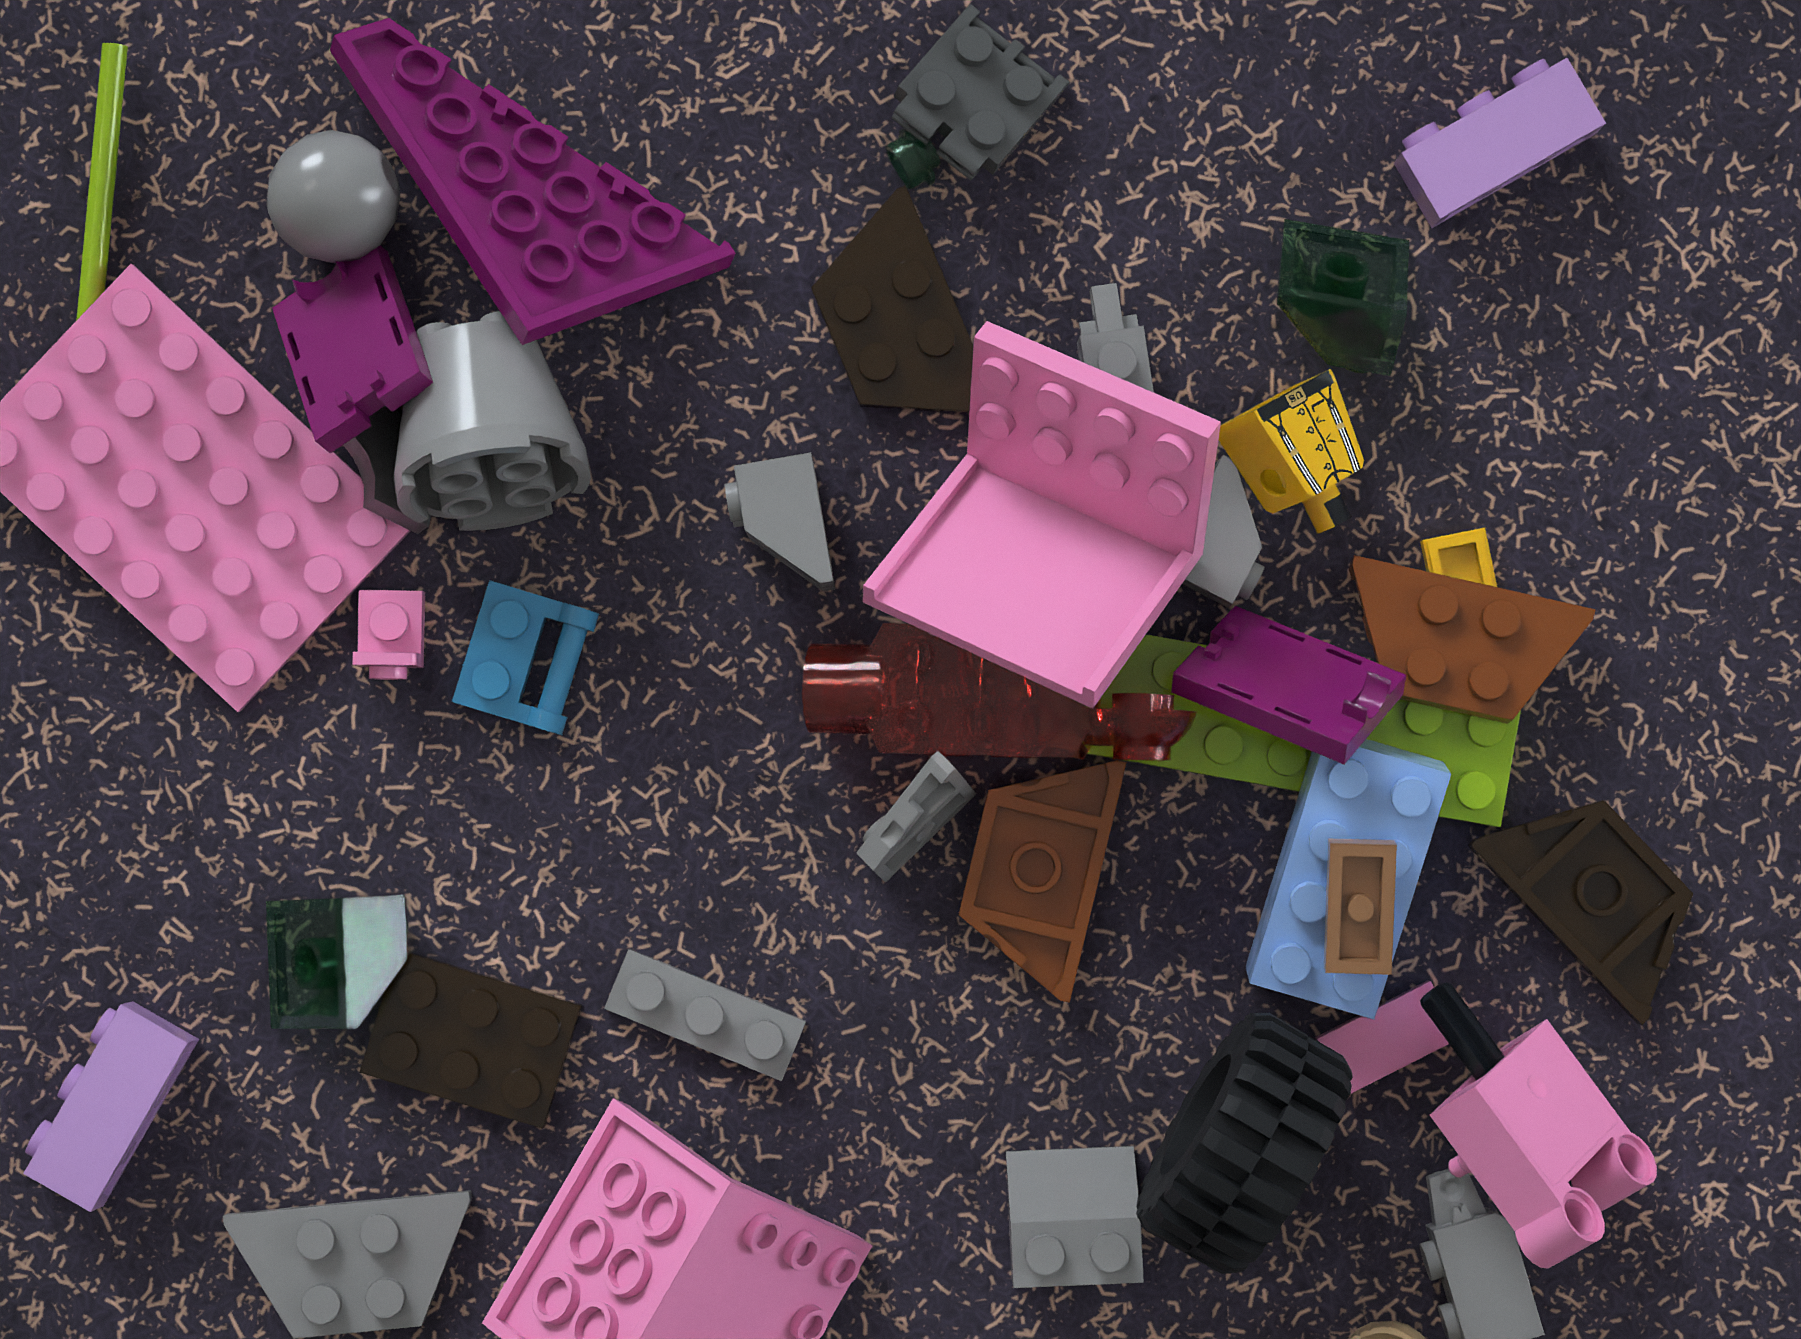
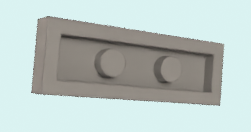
M632 949L627 951L604 1009L779 1081L783 1080L806 1023V1020Z

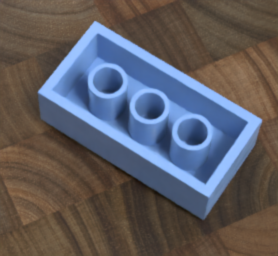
M1368 739L1361 744L1345 765L1312 751L1246 963L1250 984L1375 1019L1388 975L1325 973L1324 970L1328 838L1394 840L1396 842L1393 962L1451 777V772L1443 761Z

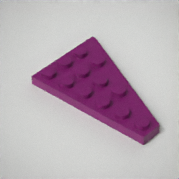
M390 18L334 35L330 48L331 54L522 345L730 267L736 253L728 242L724 240L718 246L685 224L686 214L671 204L658 201L650 194L648 189L609 163L605 162L599 167L566 145L569 138L567 135L551 125H545L537 121L529 110L490 84L481 89L449 67L451 62L449 57L435 48L421 44L413 33Z

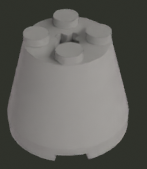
M500 311L486 314L480 321L453 326L444 322L426 324L416 331L433 383L423 392L403 404L394 469V485L398 507L406 517L417 523L429 519L428 515L457 519L459 530L464 531L504 528L553 514L552 501L561 498L570 491L571 493L583 494L587 490L591 480L587 449L537 340L522 345Z

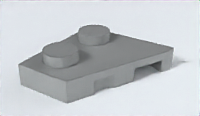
M937 751L923 766L888 813L878 819L863 836L864 843L856 852L857 855L883 881L887 882L977 793L957 769Z

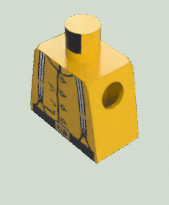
M1331 369L1283 390L1220 425L1219 442L1266 511L1274 514L1302 502L1317 534L1329 530L1352 517L1336 483L1362 469L1364 458L1336 378Z

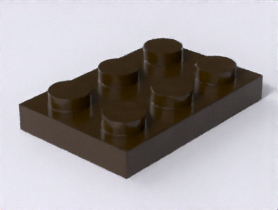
M398 949L359 1073L543 1129L549 1116L582 1004Z

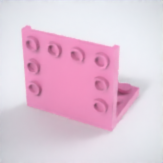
M986 321L974 336L967 454L863 585V603L1093 709L1203 555L1221 421Z
M613 1098L482 1324L501 1339H820L844 1294L857 1277L860 1267L871 1250L872 1245L844 1228L730 1178L630 1105Z

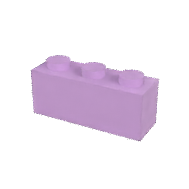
M1568 58L1549 67L1545 59H1541L1513 76L1511 79L1516 87L1495 99L1490 90L1485 91L1457 109L1461 119L1442 130L1438 128L1435 122H1432L1402 140L1406 150L1399 155L1394 165L1431 228L1594 136L1606 124Z
M135 1002L120 1004L117 1011L108 1008L102 1015L90 1037V1041L97 1045L85 1067L76 1064L69 1072L57 1097L65 1102L53 1123L44 1120L39 1125L25 1150V1153L30 1155L32 1159L23 1174L89 1212L105 1205L199 1041L195 1036Z

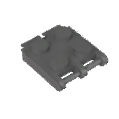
M972 4L962 12L899 84L894 97L901 103L894 110V114L891 117L925 145L938 132L943 135L945 140L939 146L936 154L970 181L982 168H985L994 175L1070 83L1061 74L1054 78L1022 53L1025 46L1018 40L1014 39L1010 43L979 19L981 11Z

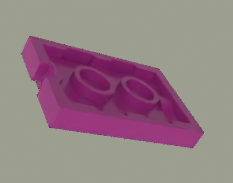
M381 245L360 259L346 262L336 261L332 272L321 280L299 282L292 279L296 292L272 307L315 442L329 453H332L371 427L370 415L384 406L393 412L433 383L388 251ZM382 284H383V286H384V289H385V292H386V294H387L388 299L386 298V295H385V293H384ZM397 327H398V329H399V331H400V334H401L403 343H402V341H401V338H400L399 332H398V330H397Z
M1234 606L1211 631L1209 645L1206 648L1198 645L1173 672L1171 692L1345 765L1402 697L1406 674Z

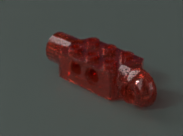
M883 623L872 644L812 643L808 647L803 669V714L807 730L810 733L870 734L879 753L890 755L932 756L939 751L943 756L1084 759L1091 746H1113L1112 759L1170 761L1171 747L1187 734L1197 713L1194 711L1174 710V695L1152 693H1113L1112 708H1100V698L1092 709L911 624Z

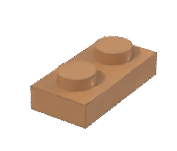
M1328 838L1324 943L1325 973L1392 975L1397 844L1394 840Z

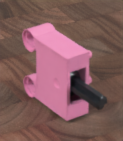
M1448 982L1437 985L1420 1000L1421 1006L1472 1074L1430 1114V1117L1458 1153L1457 1156L1449 1161V1171L1458 1178L1472 1173L1515 1231L1517 1242L1524 1255L1540 1268H1550L1602 1239L1605 1232V1222L1601 1211L1655 1181L1657 1165L1654 1156L1647 1144L1640 1137L1630 1132L1548 1019L1499 1049L1453 985Z

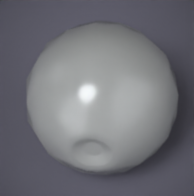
M329 130L307 134L283 152L269 175L266 204L272 224L284 242L304 257L335 264L336 261L346 262L360 259L381 245L397 220L400 187L392 165L382 151L363 137Z

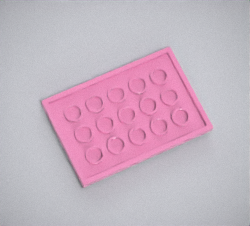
M130 264L0 401V492L237 712H240L410 532V530L363 508L364 484L361 476L334 451L329 453L315 442L312 431L133 264Z

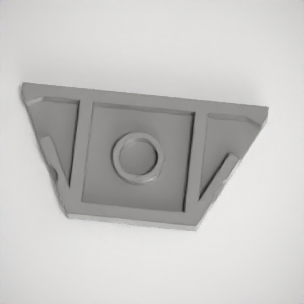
M466 1190L227 1213L223 1215V1223L293 1339L420 1327L426 1320L465 1214L472 1202V1191Z

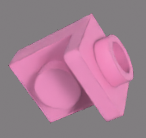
M359 590L358 652H353L352 665L369 667V679L407 680V668H424V591Z

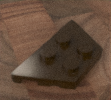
M905 185L894 191L816 281L811 290L860 407L909 408L933 412H969L973 344Z
M1599 800L1474 838L1467 845L1637 1024L1643 1025L1649 1019L1653 1009L1650 1005L1662 971L1668 967L1675 947L1673 940L1678 926L1685 919L1693 892L1605 800Z

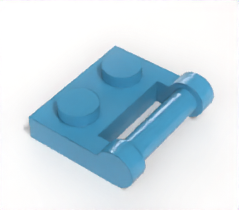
M489 580L452 702L562 735L567 721V717L562 716L565 702L587 631L594 632L599 613ZM548 618L563 623L539 704L536 708L521 703L543 628Z

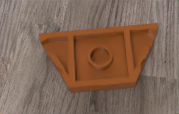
M1356 555L1352 557L1349 565L1351 579L1355 580L1364 613L1362 620L1367 639L1373 646L1376 663L1406 674L1404 693L1400 700L1507 724L1516 717L1592 622L1596 610Z
M1116 760L991 789L987 792L958 915L1063 1002L1070 1003L1127 762Z

